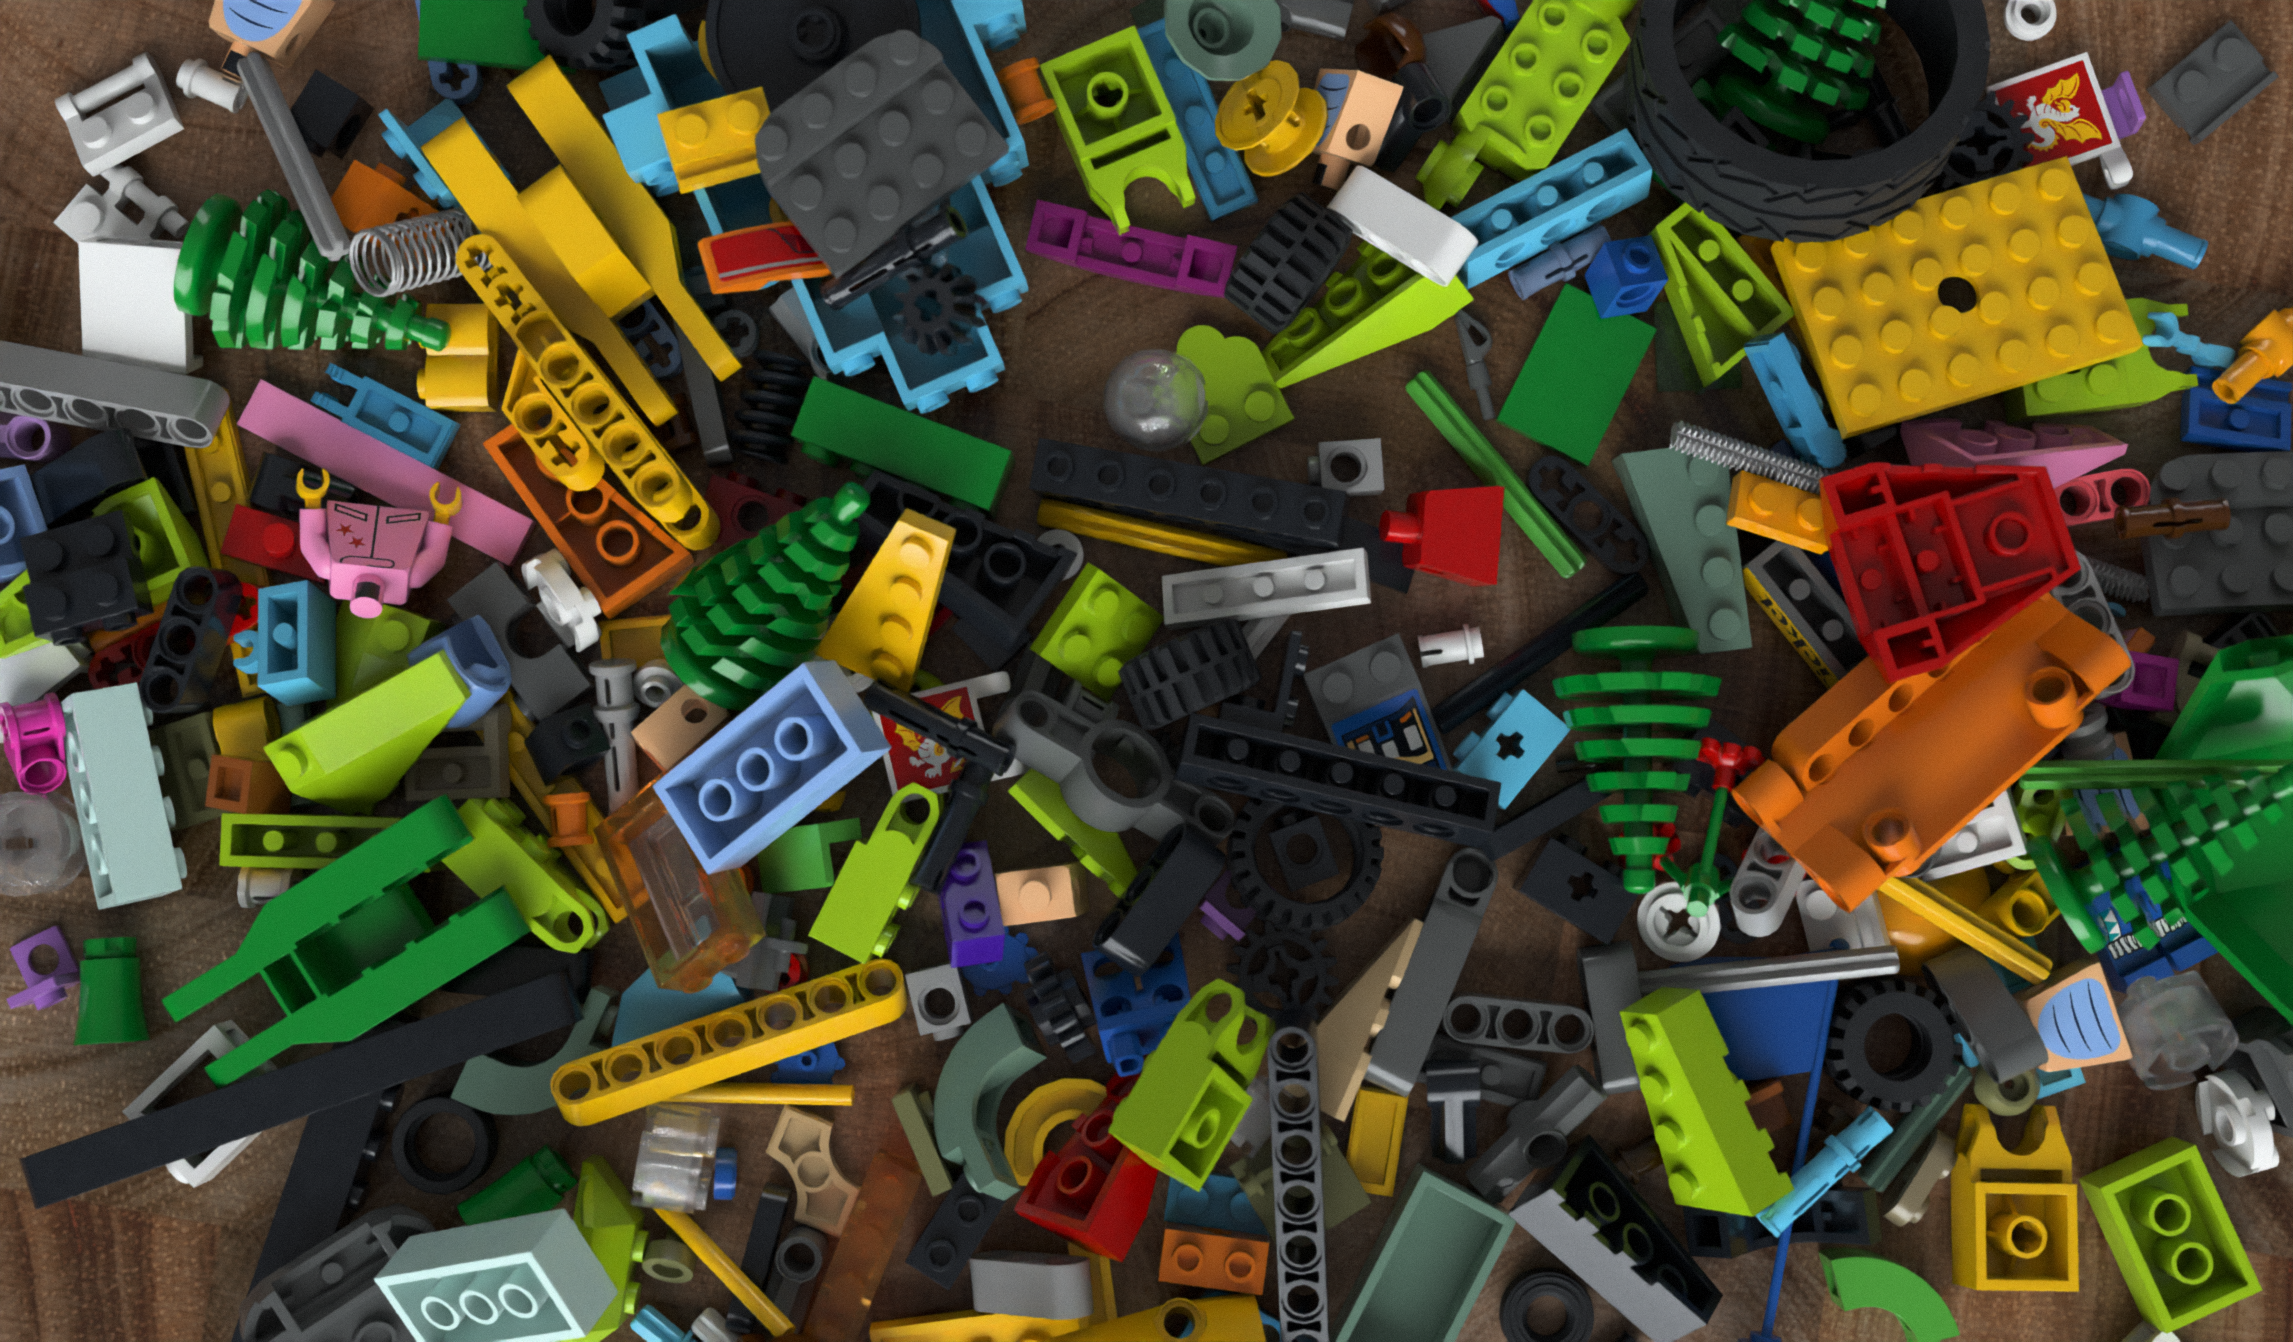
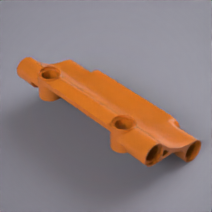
M2048 592L1940 669L1887 684L1868 655L1781 731L1772 745L1771 755L1774 761L1767 759L1731 791V794L1740 808L1801 865L1840 909L1851 913L1890 877H1902L1916 871L1926 859L2070 733L2077 730L2083 722V708L2131 666V661L2124 649L2114 639L2070 612Z

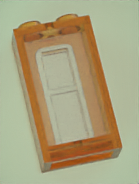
M663 771L597 825L593 831L657 987L691 994L708 987L713 981L712 977L727 965L744 959L750 953L749 948L767 934L738 868L707 874L653 788V785L668 773Z

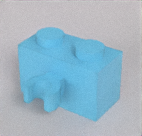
M308 580L259 588L258 633L252 630H244L234 635L235 642L244 648L253 646V650L249 656L235 659L233 666L247 674L258 673V687L286 706L336 698V602Z

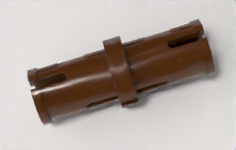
M2170 497L2161 500L2160 504L2130 507L2118 506L2114 513V528L2117 537L2121 538V540L2163 535L2166 539H2179L2184 533L2224 531L2228 529L2231 512L2228 501L2223 499V497L2183 502L2177 497Z

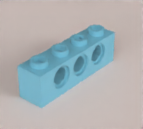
M1627 128L1451 217L1469 230L1478 240V245L1457 272L1467 289L1548 249V246L1555 241L1560 243L1648 198L1653 168Z

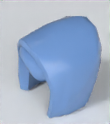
M480 615L473 616L451 627L407 654L410 667L444 649L470 691V698L448 723L446 728H465L471 725L504 695L512 682L510 665L490 626Z

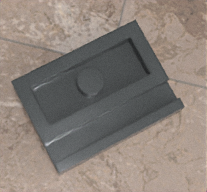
M2230 20L2146 90L2178 128L2182 127L2191 137L2189 141L2194 146L2205 139L2279 76L2275 71L2270 72L2262 63L2264 58Z

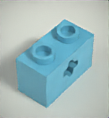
M1524 689L1516 690L1512 696L1504 691L1486 712L1485 715L1491 721L1479 736L1471 731L1453 752V755L1459 759L1452 767L1454 772L1502 782L1498 808L1501 809L1507 808L1571 730ZM1498 735L1501 737L1515 735L1517 738L1512 745L1517 750L1516 755H1503L1502 757L1496 755L1501 748L1500 744L1496 741Z

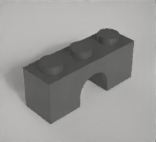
M496 561L446 599L456 611L450 615L455 625L473 616L480 615L490 626L511 668V685L518 692L513 697V700L530 721H534L536 718L541 721L545 717L572 709L596 691L594 676L589 673L587 667L571 647L558 644L548 653L538 658H530L521 650L517 640V630L522 619L537 608V602L508 565Z

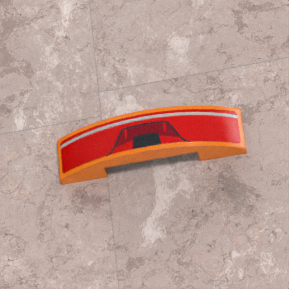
M791 221L738 229L703 238L697 243L712 294L760 290L769 281L832 276V273Z

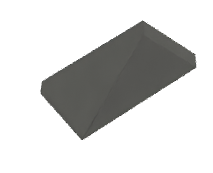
M1494 16L1423 35L1427 49V64L1451 103V113L1445 121L1450 125L1507 40L1501 20Z

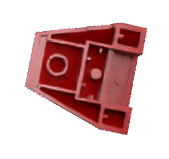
M1872 462L1819 479L1825 541L1858 639L1887 684L1942 668L2014 615L2082 569L2046 466L1975 465L1974 467L1927 463L1919 466Z

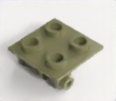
M1321 1119L1325 1222L1327 1231L1372 1202L1337 1146L1338 1141L1328 1125L1325 1126ZM1292 1135L1284 1140L1286 1144L1294 1148H1302L1310 1144V1141L1301 1135ZM1271 1140L1230 1165L1229 1168L1276 1245ZM1300 1185L1287 1189L1289 1194L1299 1198L1307 1197L1312 1193L1310 1189ZM1299 1235L1291 1238L1290 1242L1301 1247L1312 1239Z

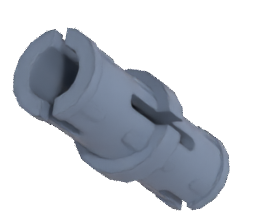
M1597 223L1588 230L1561 244L1555 241L1548 246L1547 252L1515 269L1509 270V280L1517 295L1522 300H1525L1530 295L1560 279L1567 282L1576 276L1575 271L1593 262L1603 244L1612 240L1604 226Z

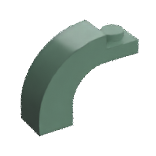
M604 984L591 988L582 1008L585 1019L576 1022L566 1044L550 1059L525 1061L495 1050L467 1060L450 1098L475 1109L501 1115H524L556 1106L557 1103L550 1089V1081L556 1070L568 1062L611 1048V1044L600 1040L602 1034L608 1037L615 1027L619 1007L615 1006L621 992ZM581 1088V1089H578V1090L574 1091V1092L569 1096V1098H571L572 1096L576 1095L577 1093H579L580 1091H582V1090L585 1089V1088Z
M1005 1003L1000 1004L976 1021L957 1042L941 1072L934 1101V1129L941 1156L964 1166V1174L970 1185L977 1192H983L1003 1201L1021 1189L998 1140L996 1129L998 1108L1009 1086L1022 1074L1047 1058L1028 1016Z

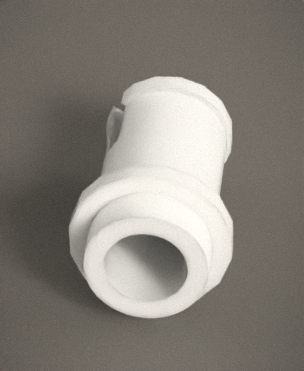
M200 58L195 61L187 59L178 71L176 85L178 88L183 89L186 97L194 98L199 96L227 108L233 113H238L247 100L248 92L243 81L209 68L206 60Z
M1463 624V630L1417 636L1422 668L1468 660L1469 664H1474V659L1484 657L1479 627L1469 628L1468 624Z

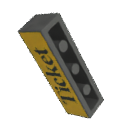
M1770 539L1741 563L1745 588L1828 690L1868 656V653L1858 639L1847 605L1799 547Z

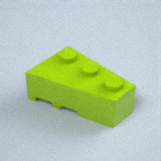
M1685 202L1647 235L1652 236L1669 280L1664 285V289L1704 388L1716 381L1747 355L1743 348L1746 342L1758 335L1772 334L1795 315L1790 304L1725 227L1709 219L1703 210L1699 213Z

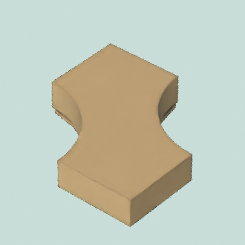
M785 1104L766 1153L782 1163L794 1181L798 1200L794 1220L843 1239L863 1188L849 1180L835 1161L831 1145V1135L835 1121L797 1105Z

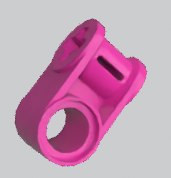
M54 692L44 695L43 700L11 706L9 702L0 703V727L3 734L4 752L20 788L26 793L34 795L53 791L62 784L67 773L64 749L66 727L57 695Z

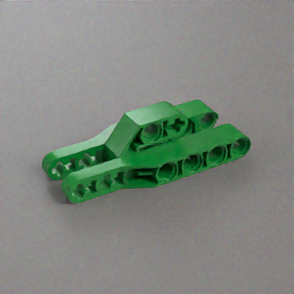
M447 793L412 812L264 904L235 955L161 1000L173 1021L177 1023L260 973L287 1015L286 1018L204 1067L217 1090L293 1044L353 1040L532 931V928L505 885L500 886L436 926L409 882L406 883L475 840L474 835Z

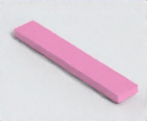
M260 379L237 425L320 468H324L329 473L397 508L429 512V520L433 521L435 510L429 497L432 485L440 482L441 488L437 501L441 504L453 502L456 497L457 486H459L463 497V506L456 515L450 516L449 525L454 526L452 536L508 566L513 567L537 523L529 517L341 422L340 419Z

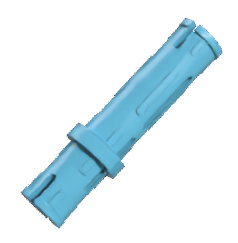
M1868 1105L1836 1137L1831 1134L1823 1142L1826 1146L1790 1178L1794 1187L1793 1191L1755 1216L1778 1238L1797 1217L1812 1206L1848 1171L1855 1173L1861 1167L1859 1161L1893 1132L1892 1127L1877 1111Z

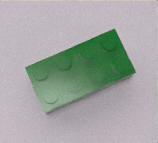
M813 376L791 436L802 445L800 452L806 454L807 458L835 469L838 461L850 464L849 470L854 472L856 477L865 481L877 470L938 495L939 499L949 502L952 506L964 511L966 508H970L992 519L996 517L1016 464L1011 450Z

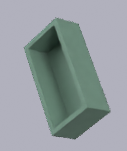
M1417 1162L1330 1329L1329 1342H1455L1516 1224V1221L1508 1215L1510 1210L1499 1204H1493L1482 1195Z

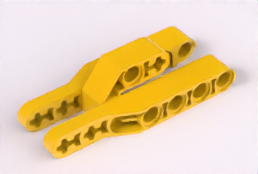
M548 55L506 86L565 169L558 165L519 193L499 166L502 164L498 158L479 140L467 123L465 116L421 146V149L482 234L493 237L504 248L567 329L596 345L647 417L656 427H660L678 414L679 410L616 323L656 294L721 382L743 366L686 287L676 227L651 192L641 182L636 184L627 174L614 141L559 65H557L551 55Z
M478 234L465 239L456 253L458 269L518 347L501 410L544 466L569 489L586 491L596 486L602 479L605 471L604 458L633 497L653 517L659 520L664 528L680 544L694 551L704 550L711 546L718 539L721 530L720 520L716 512L636 413L635 409L575 334L565 327L520 268L493 237ZM481 253L488 256L490 263L493 265L487 273L478 266V262L475 259ZM513 290L518 294V298L522 302L519 308L507 296L508 292ZM609 403L603 412L593 414V411L598 406ZM546 414H552L549 425L542 430L535 431L537 421ZM633 443H638L635 449H633L630 452L623 453L628 446H630ZM566 446L575 452L578 462L574 466L560 451ZM668 483L665 488L655 491L660 485ZM692 512H701L700 521L694 528L685 531L681 529L682 522L687 515Z

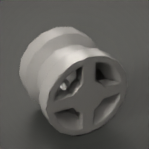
M2090 702L2083 708L2084 718L2082 724L2077 730L2063 739L2060 749L2064 760H2103L2116 749V741L2113 734L2105 728L2108 721L2106 709L2099 703Z

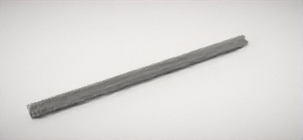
M1682 420L1679 423L1674 422L1671 428L1669 449L1675 447V451L1681 449V453L1687 451V455L1693 453V457L1699 455V459L1705 457V461L1711 459V463L1717 461V465L1723 463V467L1729 465V469L1735 467V471L1741 469L1820 495L1819 479L1835 474L1832 470L1829 472L1826 468L1823 470L1820 466L1817 468L1814 464L1811 466L1808 462L1805 464L1802 460L1799 462L1796 458L1793 460L1790 456L1787 458L1784 454L1781 456L1778 452L1775 454L1772 450L1769 452L1766 448L1763 450L1760 446L1757 448L1754 444L1751 446L1748 442L1745 444L1742 440L1739 442L1736 438L1733 440L1730 436L1727 438L1724 434L1721 436L1718 432L1715 434L1712 430L1709 432L1706 428L1703 430L1700 426L1697 428L1696 425L1693 424L1691 426L1688 422L1685 424ZM2089 556L2086 557L2101 590L2103 589V593L2109 591V595L2113 593L2115 597L2120 595V599L2126 596V601L2131 599L2132 603L2136 600L2140 602L2141 599L2144 603L2148 599L2149 594L2147 590L2149 588L2146 576L2138 575L2136 572L2132 573L2131 570L2127 571L2125 568L2121 569L2119 566L2115 567L2113 564L2109 565L2107 562L2103 563L2101 560L2098 561Z

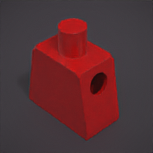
M1488 486L1430 490L1409 494L1406 512L1385 510L1382 513L1379 523L1380 539L1382 541L1403 543L1402 563L1406 568L1468 586L1497 585L1504 487Z

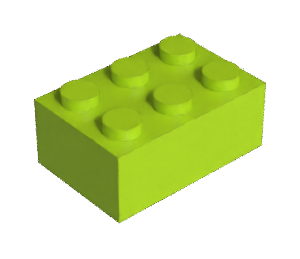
M2171 1136L2079 1178L2080 1184L2143 1321L2168 1334L2262 1291L2256 1274L2195 1144Z

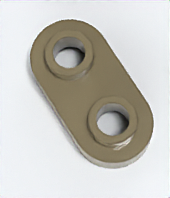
M1934 1127L1885 1192L1879 1206V1214L1899 1227L1904 1226L1909 1221L1916 1223L1923 1217L1930 1204L1928 1194L1938 1178L1942 1180L1948 1176L1957 1162L1958 1154L1954 1152L1955 1140Z

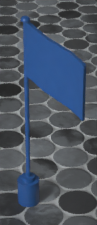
M1835 938L1829 944L1830 947L1834 948L1801 954L1850 949V945L1843 938ZM1712 956L1680 962L1669 966V968L1772 957ZM1839 979L1701 993L1729 1050V1053L1723 1059L1728 1069L1739 1080H1760L1810 1072L1791 1172L1792 1177L1804 1166ZM1793 1222L1779 1236L1762 1331H1750L1749 1338H1739L1738 1342H1782V1338L1773 1335L1772 1331Z

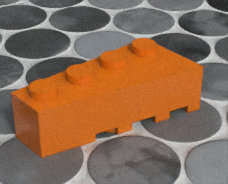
M536 423L535 431L542 430L543 428ZM510 424L482 443L580 581L594 595L601 610L609 620L694 563L692 554L673 540L655 522L634 507L603 478L596 486L586 491H575L565 486L544 466L513 424ZM566 447L560 450L572 466L578 462L576 456Z

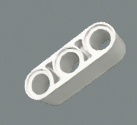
M1356 166L1326 207L1327 211L1353 230L1352 233L1444 287L1449 285L1478 245L1476 237L1464 226L1363 166Z

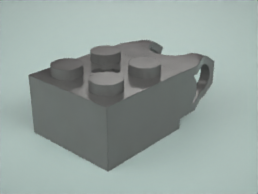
M2260 1005L2207 1032L2206 1035L2224 1070H2235L2251 1084L2255 1091L2262 1089L2268 1093L2275 1108V1118L2269 1121L2272 1131L2293 1138V1025L2277 1009Z

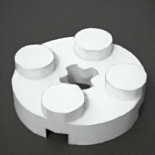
M553 548L545 554L540 553L523 563L521 571L527 589L530 590L538 586L542 601L537 603L536 606L556 636L569 648L575 645L576 652H581L597 642L602 633L594 617L601 613L600 606L587 587L584 586L578 590L569 577L571 570L563 555L556 548Z
M2233 1069L2205 1076L2208 1081L2200 1082L2196 1088V1112L2203 1135L2213 1133L2216 1142L2220 1146V1149L2212 1151L2219 1164L2228 1173L2236 1177H2243L2277 1167L2279 1164V1154L2274 1145L2269 1122L2275 1118V1108L2268 1093L2262 1089L2255 1091L2251 1084Z

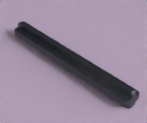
M1637 571L1625 574L1432 708L1431 713L1438 731L1442 734H1447L1495 701L1504 691L1508 692L1573 646V633L1600 628L1646 596L1649 588L1643 577Z

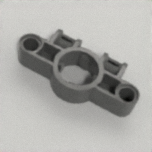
M1076 679L1069 682L1057 701L1035 690H1027L1020 693L994 723L993 736L1016 746L1017 750L1014 758L1059 783L1062 796L1073 813L1096 829L1107 832H1120L1135 827L1161 842L1172 828L1183 823L1211 844L1217 846L1235 827L1236 817L1234 811L1223 798L1203 786L1173 780L1180 746L1170 741V734L1161 730L1153 737L1136 724L1116 719L1119 704L1114 701L1105 703L1083 690L1082 683ZM1095 753H1101L1114 758L1127 769L1135 781L1137 789L1134 799L1126 798L1102 783L1092 764Z

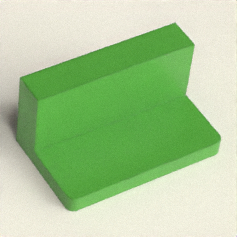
M859 818L795 826L783 833L757 854L763 893L771 894L833 886L834 874L829 844L861 839Z

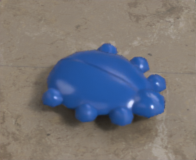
M1004 926L1005 939L1002 961L961 967L964 977L974 986V993L979 997L984 996L988 989H998L1001 994L1008 995L1012 991L1011 983L1015 980L1021 984L1029 982L1023 963L1039 954L1035 948L1025 947L1029 939L1026 933H1018L1015 937L1009 935V927Z
M831 1042L773 1062L778 1065V1071L771 1074L770 1080L772 1083L834 1084L831 1077L834 1075L835 1070H842L845 1067V1060L838 1056L835 1045Z

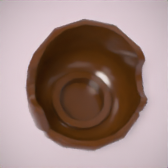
M1388 12L1374 17L1363 25L1365 30L1370 29L1367 37L1355 47V56L1360 71L1390 82L1392 76L1405 65L1415 62L1426 64L1427 49L1425 40L1413 21L1398 12Z

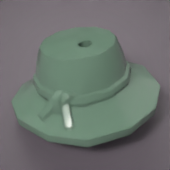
M1275 0L1164 1L1165 36L1182 63L1208 80L1240 81L1266 68L1282 39L1280 7Z

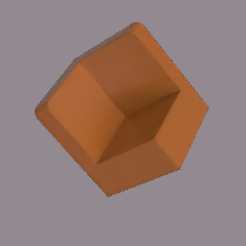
M212 754L205 801L206 807L243 814H289L292 793L271 761L254 760L225 754Z
M1772 1077L1751 1080L1745 1083L1751 1098L1744 1103L1757 1130L1766 1128L1768 1134H1771L1794 1122L1780 1092L1785 1090L1780 1079Z

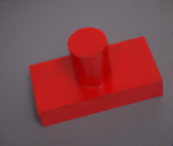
M239 504L235 505L220 551L222 556L325 586L327 579L321 578L315 573L301 552L299 522Z

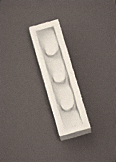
M1364 548L1162 576L1164 624L1169 630L1206 626L1223 619L1243 621L1371 603L1368 554Z

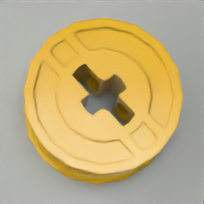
M1279 60L1270 61L1266 68L1240 81H1236L1230 87L1219 105L1215 118V135L1224 147L1236 151L1244 150V161L1252 173L1263 177L1281 175L1297 166L1313 151L1320 140L1328 119L1327 102L1320 92L1306 87L1299 88L1298 74L1289 63Z

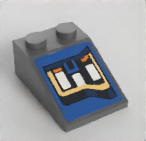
M1399 633L1312 670L1300 677L1329 744L1453 771L1422 686Z

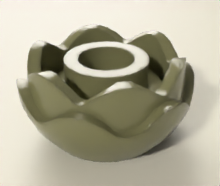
M1979 1062L1975 1074L1974 1093L1979 1102L1994 1114L2000 1116L2018 1115L2027 1111L2036 1101L2041 1085L2039 1073L2036 1068L2012 1078V1086L2006 1088L2005 1082L1996 1084Z

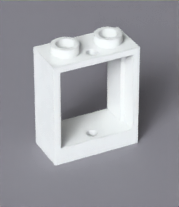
M232 1020L213 1025L122 1112L129 1120L156 1112L157 1110L154 1106L210 1053L219 1059L250 1039ZM267 1060L237 1078L240 1083L278 1068L270 1060ZM261 1132L218 1146L205 1160L199 1154H195L166 1164V1167L177 1180L185 1184L189 1183L195 1188L212 1180Z

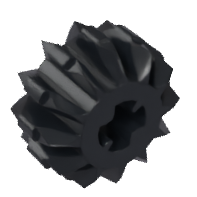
M932 263L924 264L922 277L916 274L905 275L910 287L908 293L899 292L894 294L897 301L904 304V309L893 316L896 323L905 326L901 337L907 343L917 344L921 353L930 356L938 352L946 356L957 355L959 343L965 346L974 345V339L970 330L973 326L977 328L986 326L984 319L976 316V311L988 303L984 296L975 293L979 285L977 280L970 275H963L961 268L952 264H944L942 268ZM943 304V310L940 316H938V309Z

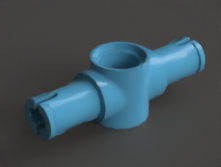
M2082 193L2107 254L2125 260H2138L2141 255L2149 257L2151 254H2154L2191 270L2196 269L2206 252L2208 241L2165 225L2166 219L2157 216L2159 208L2151 201L2130 194H2116L2113 199L2105 197L2103 200Z

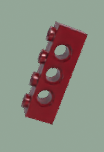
M729 470L726 479L712 474L704 495V499L716 512L720 520L721 530L715 542L727 547L743 539L755 538L759 535L758 531L749 532L744 526V514L750 507L754 505L766 507L768 521L765 527H767L768 525L776 524L788 513L802 511L807 498L781 488L777 489L775 496L756 490L758 480ZM698 512L692 528L699 523L701 512ZM866 550L864 560L855 567H848L846 573L842 574L840 578L841 588L853 592L875 556Z

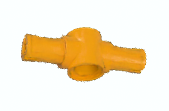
M2293 306L2291 308H2284L2279 312L2274 309L2239 341L2243 345L2238 352L2239 358L2212 384L2214 393L2222 401L2228 404L2237 403L2262 378L2268 379L2273 375L2278 378L2293 365Z

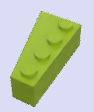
M1661 987L1619 1011L1675 1203L1753 1217L1793 1191L1794 1187L1787 1172L1778 1174L1768 1152L1775 1147L1766 1128L1757 1130L1744 1103L1751 1096L1743 1079L1739 1080L1728 1069L1723 1059L1729 1053V1050L1700 989Z

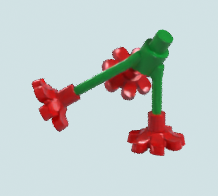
M1702 738L1701 748L1696 760L1711 764L1716 769L1712 788L1716 790L1701 862L1693 864L1689 868L1688 873H1684L1673 862L1672 854L1681 848V839L1674 833L1676 829L1674 823L1656 824V826L1653 824V837L1670 838L1664 855H1652L1653 870L1657 868L1663 873H1668L1678 883L1687 901V912L1694 917L1705 916L1709 906L1724 893L1730 891L1731 884L1735 878L1720 881V873L1713 866L1727 795L1728 792L1734 789L1737 774L1745 775L1747 770H1756L1765 762L1766 758L1762 756L1761 751L1753 746H1746L1741 749V746L1738 744L1725 742L1722 747L1714 738ZM1624 831L1621 832L1619 837H1624ZM1749 847L1743 851V853H1742V855H1741L1742 861H1743V859H1744V857H1745V855H1746V853H1747ZM1619 855L1618 863L1624 869H1626V855ZM1774 855L1766 862L1781 864L1787 861L1789 857L1786 855Z

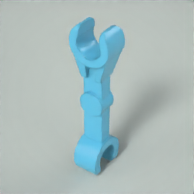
M2172 312L2148 313L2147 318L2152 319L2156 324V334L2143 335L2142 342L2145 346H2174L2177 352L2191 355V359L2197 367L2208 369L2218 367L2226 370L2234 362L2236 353L2234 349L2221 345L2204 344L2200 342V337L2181 332L2177 317Z

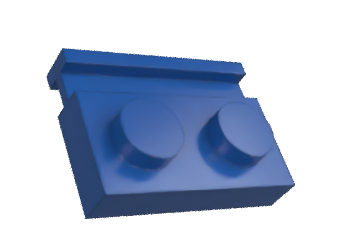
M2190 366L2183 373L2197 374L2198 386L2186 389L2182 394L2180 441L2247 453L2290 451L2292 404L2288 403V395L2292 390V383L2262 378L2237 403L2228 404L2222 401L2212 389L2213 382L2225 371Z

